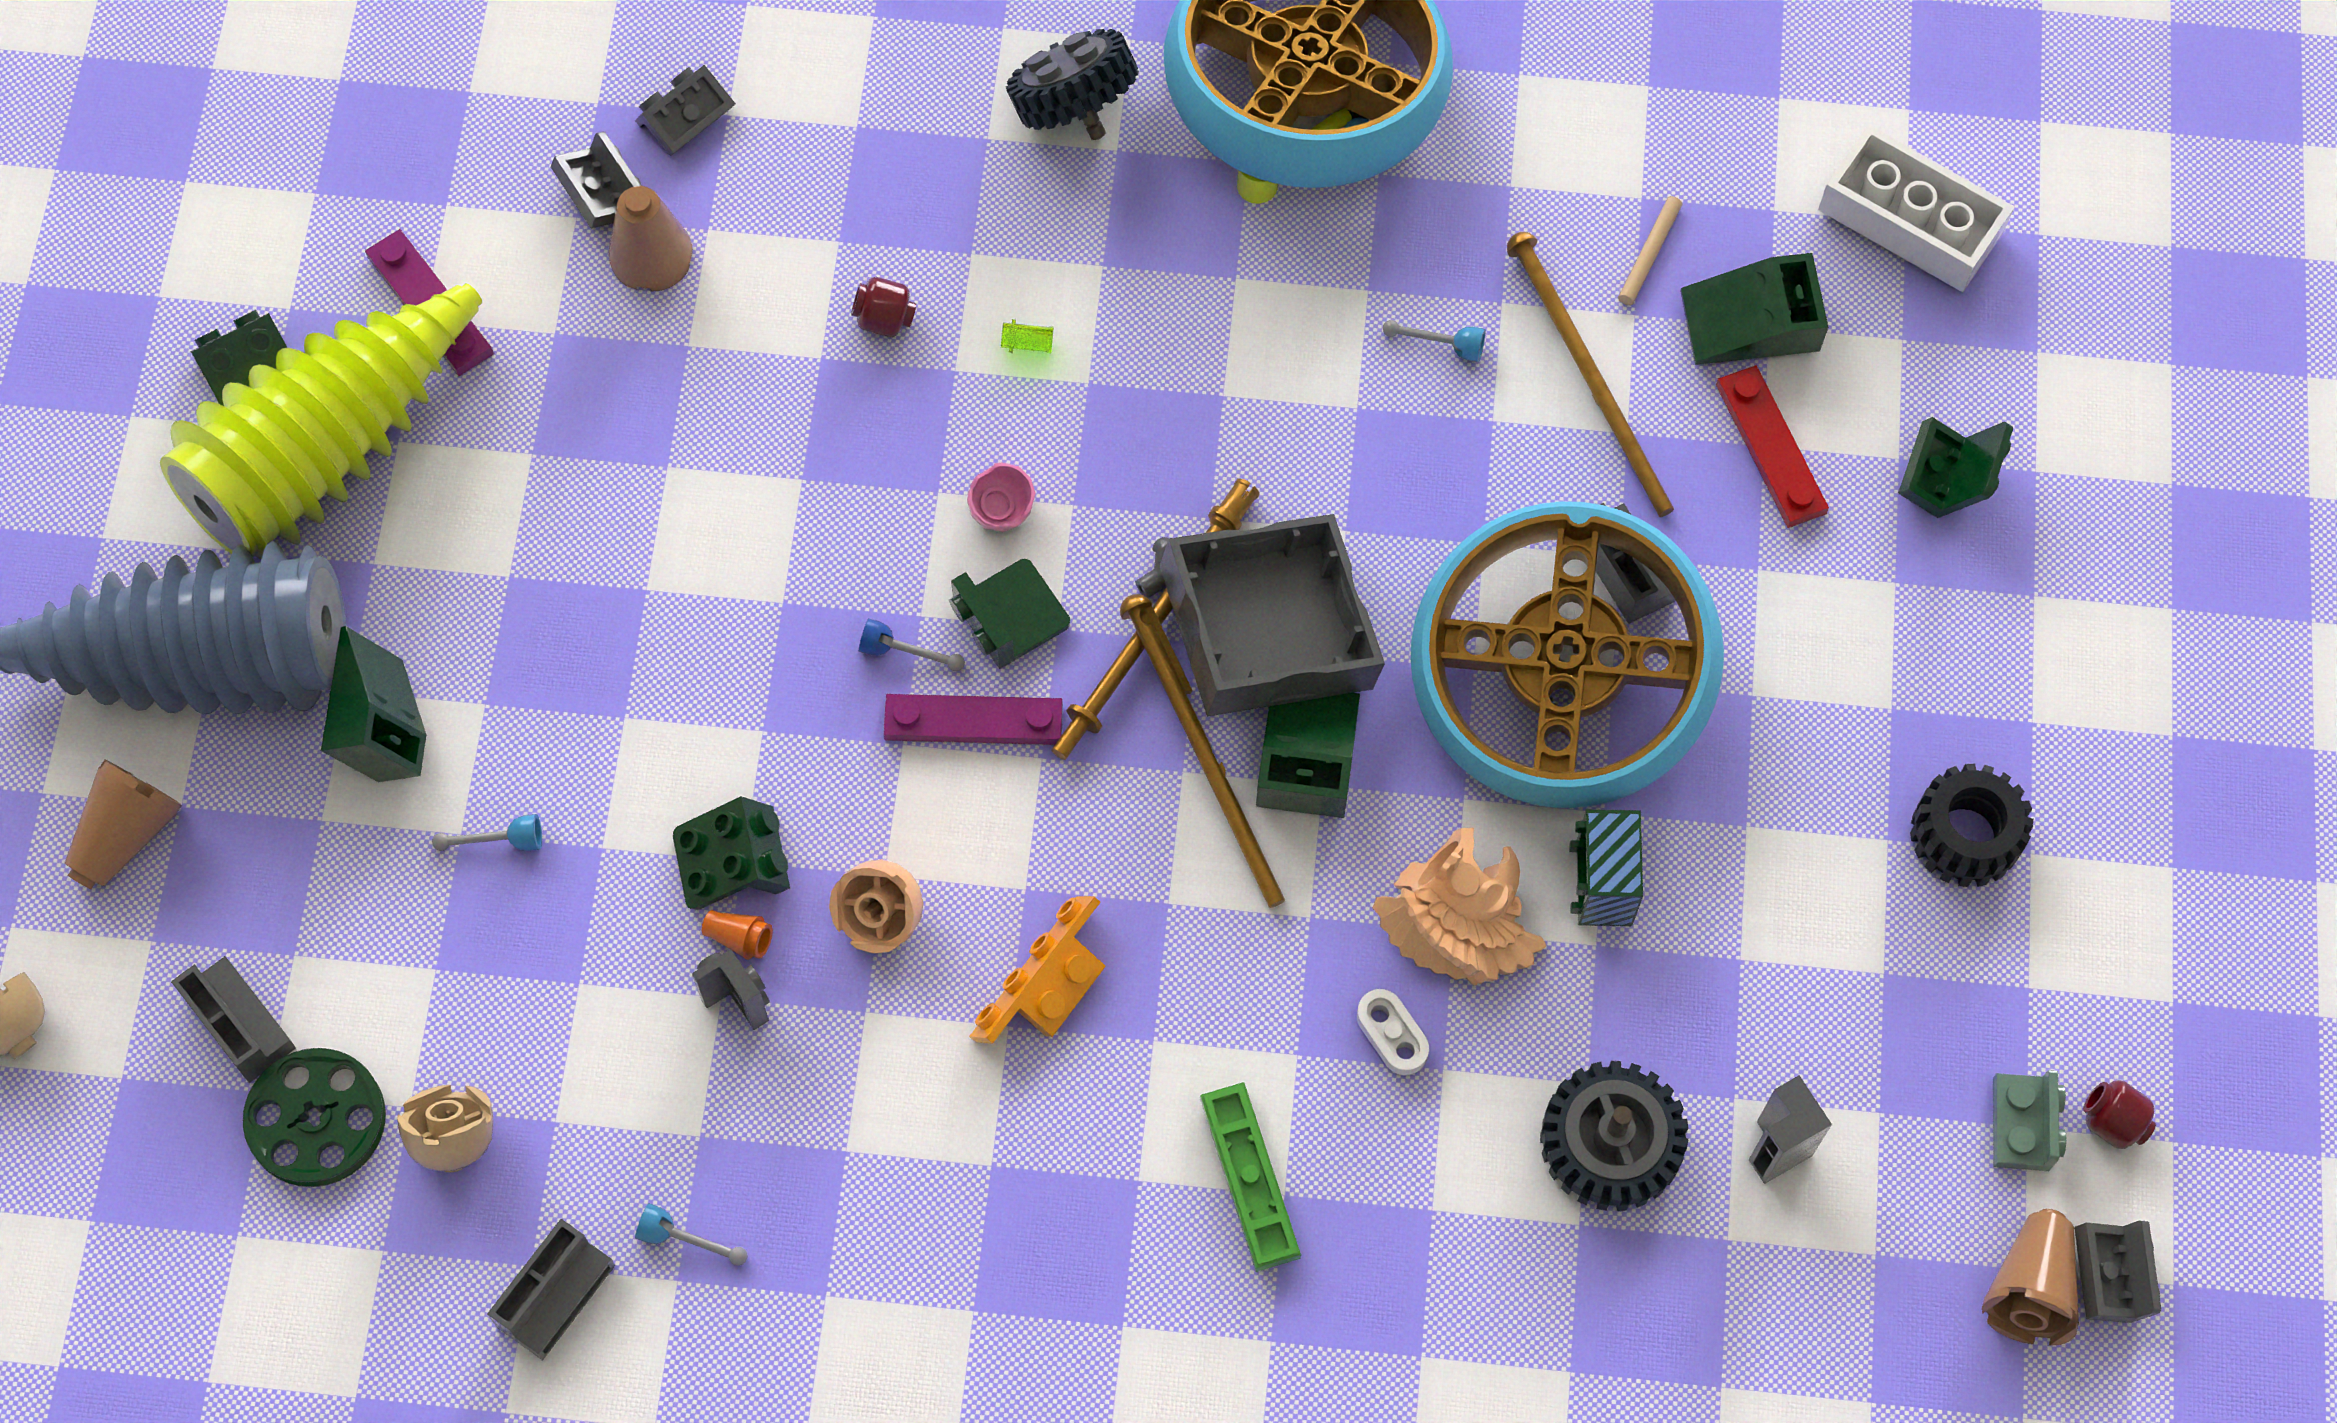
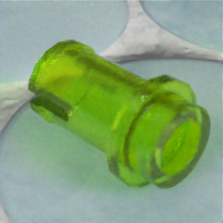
M1012 319V323L1003 322L1001 348H1009V353H1013V349L1051 354L1054 326L1044 327L1016 324V319Z

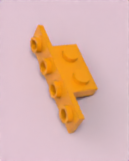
M1076 896L1067 900L1060 907L1056 914L1058 921L1049 933H1043L1034 941L1029 950L1031 956L1023 967H1019L1009 974L1002 985L1004 991L995 1003L987 1005L975 1020L977 1027L969 1036L972 1040L979 1043L993 1044L1017 1011L1044 1036L1053 1037L1106 967L1074 937L1100 904V901L1095 896Z

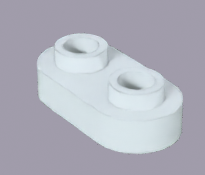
M1375 989L1366 993L1361 998L1357 1010V1021L1360 1028L1391 1071L1400 1075L1417 1073L1424 1067L1428 1058L1429 1043L1401 1000L1394 993L1385 989ZM1380 1010L1387 1014L1388 1019L1384 1022H1376L1371 1014ZM1407 1047L1413 1052V1057L1402 1059L1397 1055V1050Z

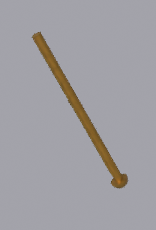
M1528 232L1515 233L1507 243L1508 256L1520 259L1593 394L1592 397L1601 408L1659 517L1673 512L1674 507L1533 250L1538 242L1536 237Z
M1141 594L1130 595L1123 600L1120 606V616L1124 620H1132L1268 907H1276L1285 902V898L1226 778V769L1222 762L1218 764L1209 740L1190 703L1187 694H1191L1193 690L1160 624L1151 601Z

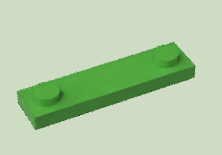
M1242 1082L1200 1095V1101L1255 1271H1262L1301 1259V1253L1245 1083Z

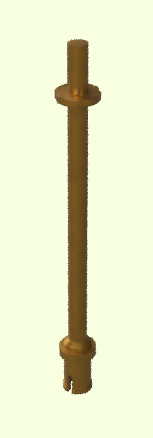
M1237 479L1220 506H1214L1209 512L1208 517L1211 526L1206 533L1222 530L1238 531L1242 526L1240 520L1254 500L1260 495L1258 489L1254 486L1248 492L1246 490L1251 483L1245 479ZM1167 588L1153 606L1161 625L1173 609ZM1135 631L1084 705L1070 704L1066 712L1072 722L1052 748V752L1058 758L1066 760L1087 730L1092 733H1099L1102 724L1096 716L1145 649L1137 631Z

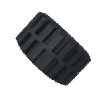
M1974 763L1965 764L1961 772L1956 766L1946 770L1944 776L1939 774L1932 780L1913 813L1911 824L1914 826L1910 832L1911 841L1918 842L1914 851L1918 859L1922 857L1927 858L1928 861L1924 867L1932 873L1935 869L1943 873L1940 879L1947 883L1950 882L1951 878L1958 879V886L1968 887L1971 881L1975 880L1977 887L1987 885L1991 878L1995 881L1999 880L2005 875L2007 870H2011L2031 838L2029 833L2033 829L2034 818L2028 817L2032 811L2030 801L2021 800L2025 791L2019 784L2012 787L2008 783L2011 777L2005 772L1999 777L1993 774L1994 767L1984 765L1983 769L1979 771L1976 770ZM1965 809L1980 814L1990 824L1994 839L1976 842L1964 838L1953 828L1949 819V812Z

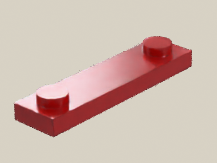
M1757 365L1718 378L1716 387L1787 528L1826 515L1829 506Z

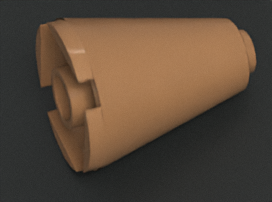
M645 186L631 187L620 195L617 202L609 245L611 268L620 282L636 290L637 287L650 288L651 291H662L674 286L684 278L689 270V263L692 257L691 239L687 231L655 191Z
M104 759L101 766L98 767L65 860V864L72 868L67 876L89 889H92L95 883L105 886L178 814L182 805L147 782H143L130 772Z
M2042 1209L2027 1217L1984 1297L1982 1314L1987 1312V1323L1995 1331L2010 1339L2034 1345L2035 1337L2050 1338L2049 1346L2065 1344L2071 1341L2077 1334L2079 1315L2074 1226L2063 1213L2057 1210Z

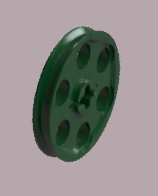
M304 1049L280 1058L257 1078L247 1096L243 1110L244 1136L251 1153L257 1161L277 1179L302 1187L325 1186L352 1175L373 1155L384 1132L386 1120L385 1102L382 1092L371 1073L355 1058L333 1049ZM297 1067L306 1068L309 1071V1079L304 1086L298 1089L286 1087L285 1077L290 1070ZM341 1069L352 1070L355 1074V1080L350 1088L344 1091H337L331 1088V1078L337 1071ZM269 1104L278 1105L281 1109V1115L275 1124L261 1126L257 1123L256 1116L262 1107ZM312 1108H316L319 1113H323L320 1115L321 1123L314 1127L309 1121L305 1122L309 1119L308 1111ZM359 1108H366L372 1111L373 1119L367 1128L353 1130L348 1126V1119L353 1111ZM281 1145H296L298 1156L292 1164L287 1166L275 1164L274 1153ZM333 1145L342 1147L345 1153L344 1159L338 1166L333 1168L321 1166L320 1155L323 1150Z

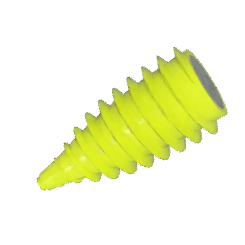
M465 283L463 286L456 285L441 294H435L430 300L419 305L405 304L400 308L399 313L393 316L373 311L366 318L367 327L350 320H341L335 324L334 338L321 333L308 334L304 340L305 353L292 348H282L276 355L277 369L260 364L253 366L249 371L248 377L250 387L232 382L224 386L222 390L224 406L211 401H203L198 405L196 410L198 425L183 420L175 421L172 424L170 433L174 448L160 459L162 473L171 490L198 525L230 554H232L236 546L243 545L249 550L252 557L256 556L262 559L266 545L277 536L292 544H300L301 537L295 521L300 516H304L313 522L324 523V512L319 503L324 494L337 501L346 502L348 500V493L342 480L345 474L349 472L362 480H368L370 478V470L364 456L369 449L382 456L389 457L392 450L385 434L389 426L392 425L406 432L412 429L409 416L405 411L406 406L411 399L422 404L428 403V395L423 384L432 371L439 374L442 373L439 361L451 344L456 345L455 339L479 311L478 306L482 304L480 295L471 285Z

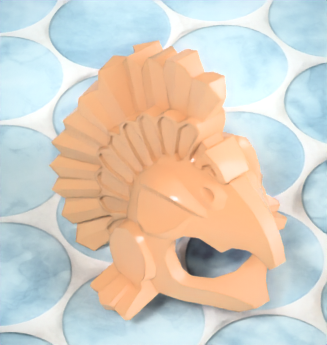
M1460 828L1453 832L1448 841L1426 863L1411 862L1400 873L1399 879L1394 883V886L1401 889V894L1395 898L1388 896L1376 897L1372 908L1380 916V927L1388 933L1389 943L1399 947L1402 957L1413 958L1415 966L1429 968L1435 974H1447L1455 980L1466 978L1470 984L1475 986L1478 983L1482 984L1484 981L1498 980V974L1509 975L1513 974L1517 968L1521 970L1534 965L1533 953L1544 949L1546 943L1541 936L1526 932L1522 925L1514 921L1515 918L1520 917L1522 905L1520 898L1515 897L1519 885L1520 867L1512 848L1509 846L1504 847L1501 862L1484 868L1482 872L1473 857L1474 828Z

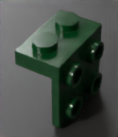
M254 310L233 320L236 329L222 336L218 329H215L194 340L198 348L190 352L220 405L224 406L222 390L226 384L232 382L250 387L248 377L249 371L253 366L260 364L277 369V352L282 348H287L269 313L260 317L257 310Z
M1934 417L1922 421L1898 494L1937 518L1989 499L1999 485L1998 475L2003 460L2011 448L2010 438L2013 426L2007 422H2002L1965 438Z
M1028 559L1018 560L977 585L973 583L966 572L951 580L953 598L949 599L954 613L961 622L967 621L974 631L972 636L979 650L984 656L990 655L999 669L1070 627L1069 615L1033 563Z
M740 796L674 829L673 841L685 902L688 908L700 910L748 887L772 894H779L790 889L787 874L788 862L782 850L778 831L780 827L779 819L774 812L773 806Z

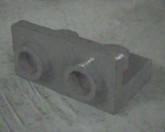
M705 65L695 72L690 67L686 68L670 82L674 89L663 97L657 91L639 106L643 113L635 122L640 128L645 124L670 156L736 104Z

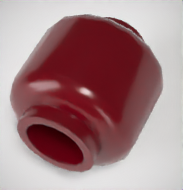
M872 277L866 284H859L851 316L857 317V324L862 330L887 337H895L900 332L902 326L910 328L916 310V303L909 301L910 292L906 285L880 277Z
M2115 1080L2109 1084L2107 1082L2100 1083L2093 1089L2084 1103L2083 1110L2087 1114L2086 1124L2089 1130L2117 1149H2126L2135 1143L2142 1145L2151 1137L2155 1130L2156 1123L2152 1121L2155 1110L2153 1102L2125 1081Z

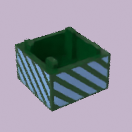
M1586 809L1583 821H1576L1575 833H1579L1577 840H1571L1569 843V852L1577 853L1576 895L1578 896V902H1571L1570 913L1578 914V925L1632 926L1643 899L1641 810Z

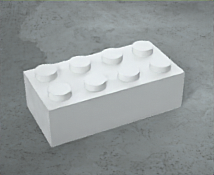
M1868 124L1826 184L1818 210L1957 290L1964 292L2004 233L2015 206Z

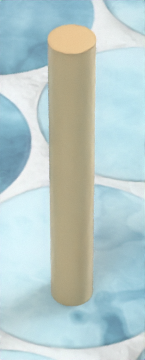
M1669 196L1618 296L1619 301L1625 305L1634 304L1683 205L1682 201L1677 197Z

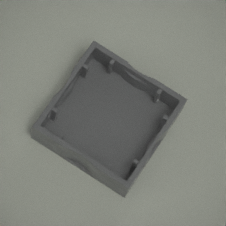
M1334 514L1276 522L1254 530H1222L1168 539L1160 563V569L1207 717L1374 689L1385 662L1367 609L1356 592L1352 577V565Z

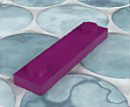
M401 229L365 250L369 261L403 305L411 304L416 306L430 300L435 294L447 291L446 287ZM470 321L455 339L456 345L451 344L443 357L459 377L494 355L491 345L473 322Z
M886 694L884 740L1055 745L1062 733L1063 702L1062 698Z

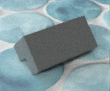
M1624 503L1614 508L1631 515ZM1598 543L1596 572L1628 624L1676 601L1665 584L1640 561L1625 552Z
M226 956L202 973L194 964L171 981L249 1083L260 1076L271 1064L296 1049L286 1033Z
M1800 1075L1774 1089L1757 1120L1764 1133L1750 1156L1749 1162L1763 1183L1766 1184L1812 1157L1832 1126V1123Z
M560 1219L487 1315L499 1330L543 1361L613 1270L615 1264L609 1256L590 1244L584 1234L563 1219Z

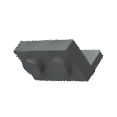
M604 131L595 134L590 148L554 156L551 164V169L591 229L613 224L620 195L631 187L642 186L640 180L633 175L623 160L619 149L613 145Z
M731 949L722 955L721 953H714L698 964V970L692 973V977L701 1001L706 1008L711 1007L730 995L753 1030L769 1021L765 1005L770 1003V1000L764 991L766 987L752 965L744 969Z
M2139 1220L2125 1226L2086 1222L2074 1227L2086 1319L2132 1323L2159 1314L2161 1312L2160 1291L2158 1288L2154 1247L2149 1222Z

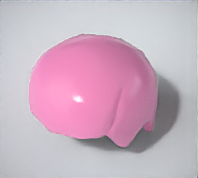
M1001 462L995 463L992 467L974 478L968 491L967 503L972 518L984 529L1006 532L1018 527L1030 515L1036 493L1031 477L1019 466Z

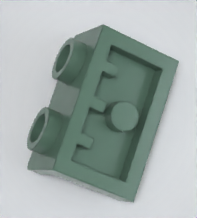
M2048 1070L2043 1077L1996 1073L1993 1077V1167L2050 1171L2059 1160V1157H2064L2066 1151V1132L2064 1129H2059V1113H2062L2065 1108L2066 1091L2064 1085H2058L2057 1070Z

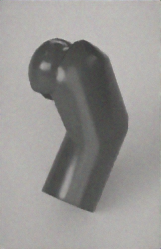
M1162 537L1155 541L1152 548L1156 552L1154 569L1135 581L1139 592L1147 598L1166 587L1160 563L1169 539L1168 537Z

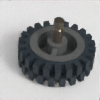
M1097 29L1093 34L1090 31L1075 33L1067 37L1062 45H1059L1058 42L1050 45L1051 50L1048 52L1042 50L1037 52L1021 64L1023 68L1016 69L1012 73L1013 77L1008 79L1006 91L1025 127L1041 130L1046 126V129H1053L1059 122L1062 126L1069 125L1072 118L1077 117L1079 121L1082 120L1084 125L1087 126L1086 129L1091 140H1097L1106 134L1102 122L1099 121L1100 118L1097 112L1104 109L1103 103L1112 104L1118 99L1116 94H1125L1129 90L1128 85L1135 83V76H1138L1139 71L1122 33L1116 32L1114 29H1109L1106 32L1104 29Z
M1611 1061L1609 1067H1602V1063L1597 1062L1591 1064L1589 1070L1585 1072L1580 1068L1573 1072L1570 1080L1567 1081L1565 1079L1558 1086L1555 1095H1552L1548 1103L1540 1132V1143H1543L1544 1147L1542 1150L1544 1163L1549 1162L1551 1166L1549 1173L1553 1180L1559 1178L1563 1182L1561 1189L1568 1195L1571 1191L1578 1194L1579 1198L1577 1201L1584 1205H1587L1588 1201L1597 1203L1596 1209L1607 1211L1609 1205L1616 1206L1617 1211H1625L1631 1204H1635L1637 1208L1643 1206L1649 1198L1653 1197L1656 1199L1663 1193L1665 1187L1670 1185L1684 1160L1689 1138H1686L1688 1130L1687 1118L1682 1119L1681 1115L1684 1110L1680 1100L1674 1102L1671 1097L1674 1090L1668 1083L1664 1087L1657 1083L1659 1076L1650 1071L1648 1076L1640 1073V1065L1631 1063L1630 1068L1627 1069L1621 1067V1061Z

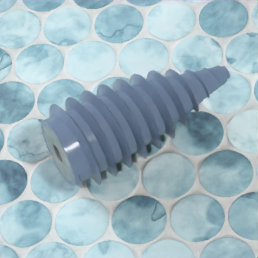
M271 541L266 545L261 562L255 563L251 553L245 546L238 545L231 554L228 567L222 566L219 558L212 550H205L198 560L196 572H190L185 561L180 556L174 555L167 562L164 576L161 579L157 578L153 568L148 563L142 562L135 569L131 586L125 587L115 572H108L102 581L99 595L91 597L87 589L83 585L78 584L72 592L69 605L57 609L49 601L45 604L43 614L24 621L18 618L17 623L0 627V671L7 674H28L39 683H45L51 678L56 679L60 687L70 695H79L87 688L91 696L103 705H112L121 697L128 706L138 711L148 709L154 701L164 711L174 714L182 711L188 703L195 711L201 714H211L217 710L221 703L231 713L242 714L250 709L254 702L263 711L274 713L279 711L286 701L299 711H308L319 700L322 690H331L340 629L346 626L342 592L331 563L325 557L318 556L310 545H306L303 548L300 558L287 559L282 547L277 542Z

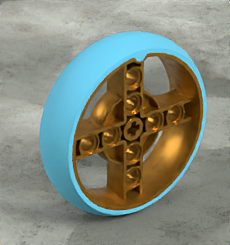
M1180 0L1174 10L1164 42V67L1169 93L1181 119L1195 138L1216 157L1235 169L1261 180L1292 187L1321 188L1346 185L1380 174L1401 162L1420 146L1434 129L1450 94L1453 79L1451 41L1443 17L1433 0H1321L1318 6L1296 5L1280 9L1274 13L1250 3L1256 0ZM1371 13L1387 23L1407 43L1419 64L1421 71L1420 80L1369 57L1368 45L1360 29ZM1197 44H1207L1247 63L1250 79L1256 92L1243 110L1227 100L1208 81L1196 60L1195 50ZM1343 108L1371 120L1363 124L1332 130H1309L1291 127L1298 116H1323Z
M1561 501L1537 504L1504 514L1473 532L1450 553L1431 579L1420 602L1413 627L1410 660L1415 694L1423 717L1436 740L1458 766L1487 787L1512 799L1545 807L1578 808L1604 804L1629 796L1666 774L1686 755L1706 727L1715 707L1723 674L1724 645L1722 628L1711 593L1699 571L1687 555L1671 539L1640 518L1621 510L1599 504ZM1557 540L1552 591L1540 594L1525 603L1512 616L1508 624L1451 619L1456 605L1466 589L1491 564L1501 557L1525 546L1543 541ZM1598 543L1611 546L1637 559L1665 584L1682 612L1689 641L1630 635L1628 627L1619 613L1606 601L1593 595ZM1575 559L1583 561L1588 567L1584 574L1573 577L1564 572L1563 567L1568 561ZM1568 602L1577 603L1583 609L1580 617L1573 620L1563 618L1558 611L1562 605ZM1474 637L1485 638L1490 643V646L1485 653L1474 655L1465 649L1466 644ZM1519 641L1529 642L1533 645L1534 652L1526 659L1515 658L1509 652L1513 644ZM1563 645H1570L1573 648V653L1579 654L1571 655L1569 662L1560 661V654L1554 653L1562 652ZM1608 649L1617 650L1624 657L1621 664L1616 667L1604 666L1598 658L1602 652ZM1658 653L1666 657L1669 664L1665 669L1655 672L1646 668L1643 661L1648 655ZM1445 667L1502 672L1509 689L1517 699L1531 710L1539 713L1534 768L1522 765L1496 752L1469 728L1459 713L1450 693ZM1626 684L1684 689L1678 706L1668 723L1645 746L1618 762L1596 769L1575 772L1581 717L1589 716L1605 708L1616 699ZM1565 688L1570 690L1575 698L1571 704L1559 707L1554 705L1549 699L1553 691ZM1553 732L1565 733L1569 737L1570 743L1563 750H1552L1545 744L1548 735Z

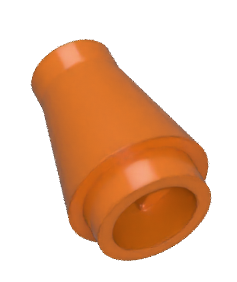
M710 910L706 914L701 929L703 936L714 939L747 960L752 957L762 958L770 946L773 935L772 925L766 923L762 916L721 913Z

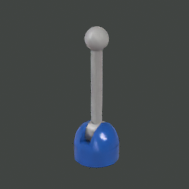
M868 618L865 624L858 650L861 653L879 656L885 654L890 648H894L947 664L952 671H960L965 664V660L960 654L948 656L894 640L892 630L888 625Z

